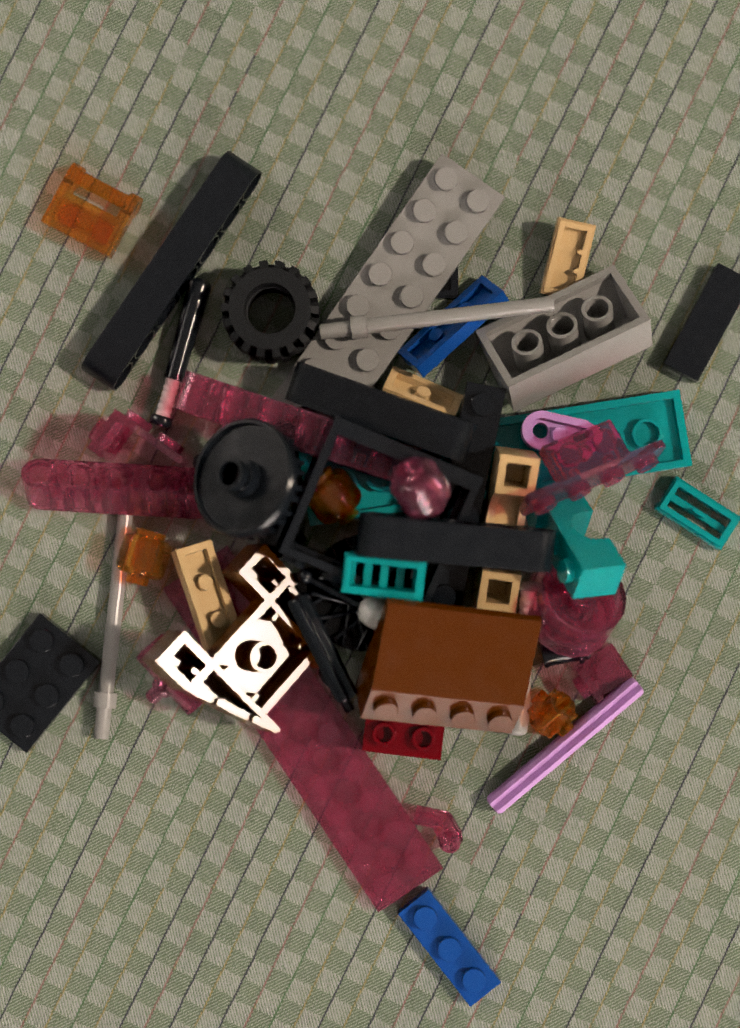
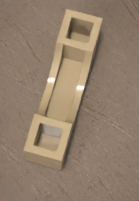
M495 446L483 522L525 525L529 505L535 496L540 458L534 451ZM476 567L472 598L476 608L516 613L522 576L521 571Z

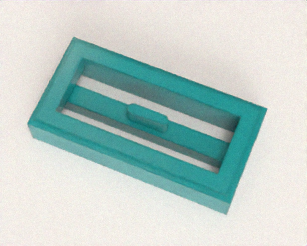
M677 476L673 477L668 489L664 491L661 500L654 507V510L717 550L723 548L740 521V516ZM677 489H680L728 520L729 522L726 527L675 495ZM672 502L720 533L719 538H716L667 506L668 503Z

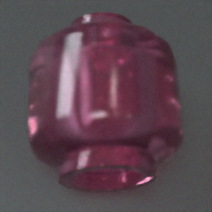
M411 457L401 462L393 471L390 490L408 516L412 518L434 517L443 511L445 504L450 498L451 486L433 460Z

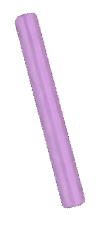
M632 677L625 679L487 796V801L498 814L503 813L643 695L644 691L641 685Z

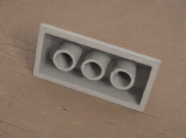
M614 265L549 295L554 298L555 312L501 318L475 331L496 382L500 388L506 389L505 398L514 412L653 346L651 319Z

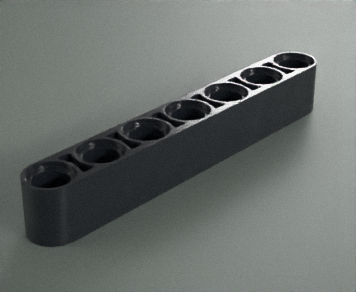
M227 151L221 157L86 355L81 366L83 371L113 391L122 385L187 290L189 281L195 278L258 185L262 176L261 171L231 151Z

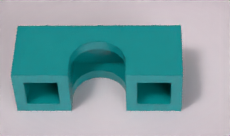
M568 486L536 489L534 499L526 515L527 524L529 527L546 528L556 531L552 564L557 571L559 581L565 585L571 598L578 599L616 594L627 565L610 538L593 539L585 537L593 510L579 487Z

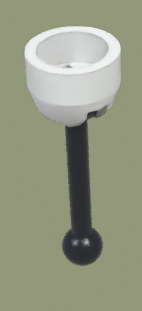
M308 568L301 569L298 572V580L301 583H311L357 607L359 620L365 626L375 631L386 600L380 597L373 598L369 596L360 601L315 577Z

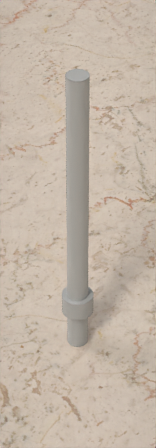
M553 296L374 318H366V315L350 316V321L319 324L321 340L352 336V339L356 340L368 338V334L555 312Z
M118 507L99 689L94 691L93 707H96L93 734L95 739H109L112 709H116L118 693L114 692L134 508Z

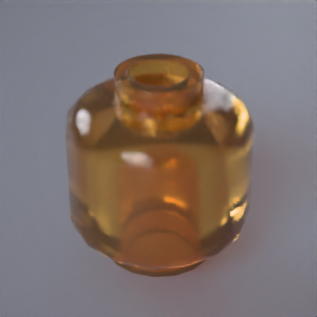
M326 466L309 503V508L321 523L329 525L338 522L340 526H343L358 515L359 511L356 507L362 500V493L344 469H332L330 466Z
M136 527L135 532H129L124 535L117 556L116 566L120 571L127 573L125 581L147 587L149 580L158 581L164 578L172 552L171 545L165 541L166 535Z

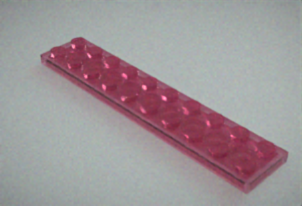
M225 546L216 553L222 571L235 558L229 546ZM224 576L238 617L250 602ZM178 578L164 587L163 590L202 647L180 579ZM308 666L266 714L281 729L278 734L258 729L257 731L377 911L380 912L443 869V865L368 753L362 751L361 743Z

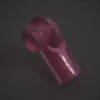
M416 805L413 824L432 828L440 842L439 846L442 851L446 853L458 851L463 841V836L454 816L448 811Z

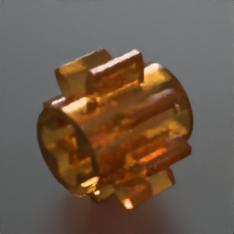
M554 688L549 694L541 690L531 699L533 705L527 710V713L530 715L531 726L537 733L551 739L556 733L564 737L574 728L572 721L578 717V714L575 713V704L569 695Z

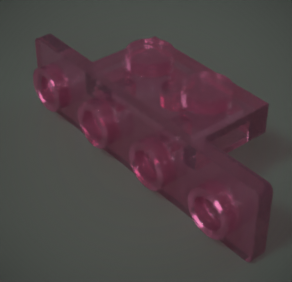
M611 419L544 445L539 455L555 483L527 494L518 510L522 516L533 512L536 515H542L555 508L558 504L557 502L567 498L571 501L579 500L589 494L592 488L601 484L604 487L613 486L624 479L625 474L635 470L639 474L644 473L659 463L658 457L666 446L661 439L629 452Z

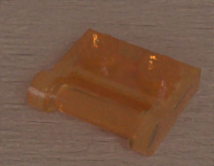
M73 163L64 176L41 222L112 259L131 221L138 214L143 198L134 193L128 195L87 174L86 168ZM81 187L120 207L121 210L116 217L73 195L76 188Z

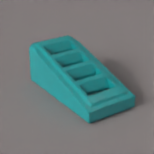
M345 551L341 592L422 602L427 562L367 557L358 555L353 551ZM357 562L365 563L362 584H355ZM373 564L381 565L379 585H371ZM390 566L397 567L395 586H387ZM406 568L414 569L412 588L404 587Z

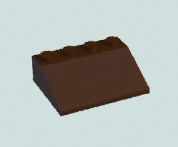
M387 597L355 683L360 718L511 734L524 708L542 624L541 616Z

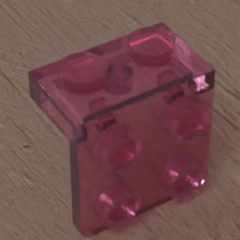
M114 409L106 421L100 419L88 436L92 441L87 448L99 457L111 462L134 432L178 464L184 466L187 462V459L181 456L185 448L162 432L156 438L149 433L153 425L130 409H128L125 415Z

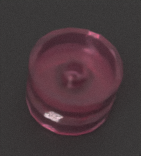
M552 565L551 572L545 574L530 601L528 615L541 616L542 624L538 640L543 646L555 654L566 657H584L601 649L624 615L627 598L623 584L620 581L617 592L614 595L572 599L565 585L559 581L557 571Z

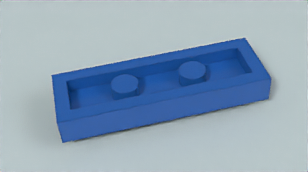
M481 275L445 309L507 302L509 299L501 288ZM487 320L424 327L400 348L398 353L410 367L424 378Z
M429 887L425 888L398 910V915L470 1007L501 983L500 978Z

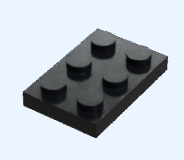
M40 613L0 662V732L26 753L34 747L102 662L100 658L44 613Z

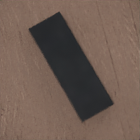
M720 263L714 267L662 363L663 366L694 383L698 382L740 305L739 273Z

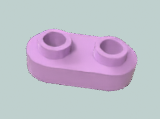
M544 410L529 414L524 419L520 429L521 438L529 448L577 460L592 455L598 448L600 440L598 430L591 422ZM540 424L546 428L547 434L544 438H537L533 434L535 425ZM574 433H579L584 437V445L582 447H576L572 444L571 437Z

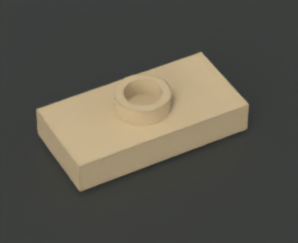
M557 217L539 293L551 295L584 278L596 225Z

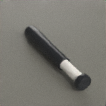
M193 278L189 281L163 376L165 384L159 399L158 409L155 414H151L149 423L168 429L172 427L173 420L170 419V414L174 406L175 396L177 395L179 384L183 383L211 292V284L204 279Z

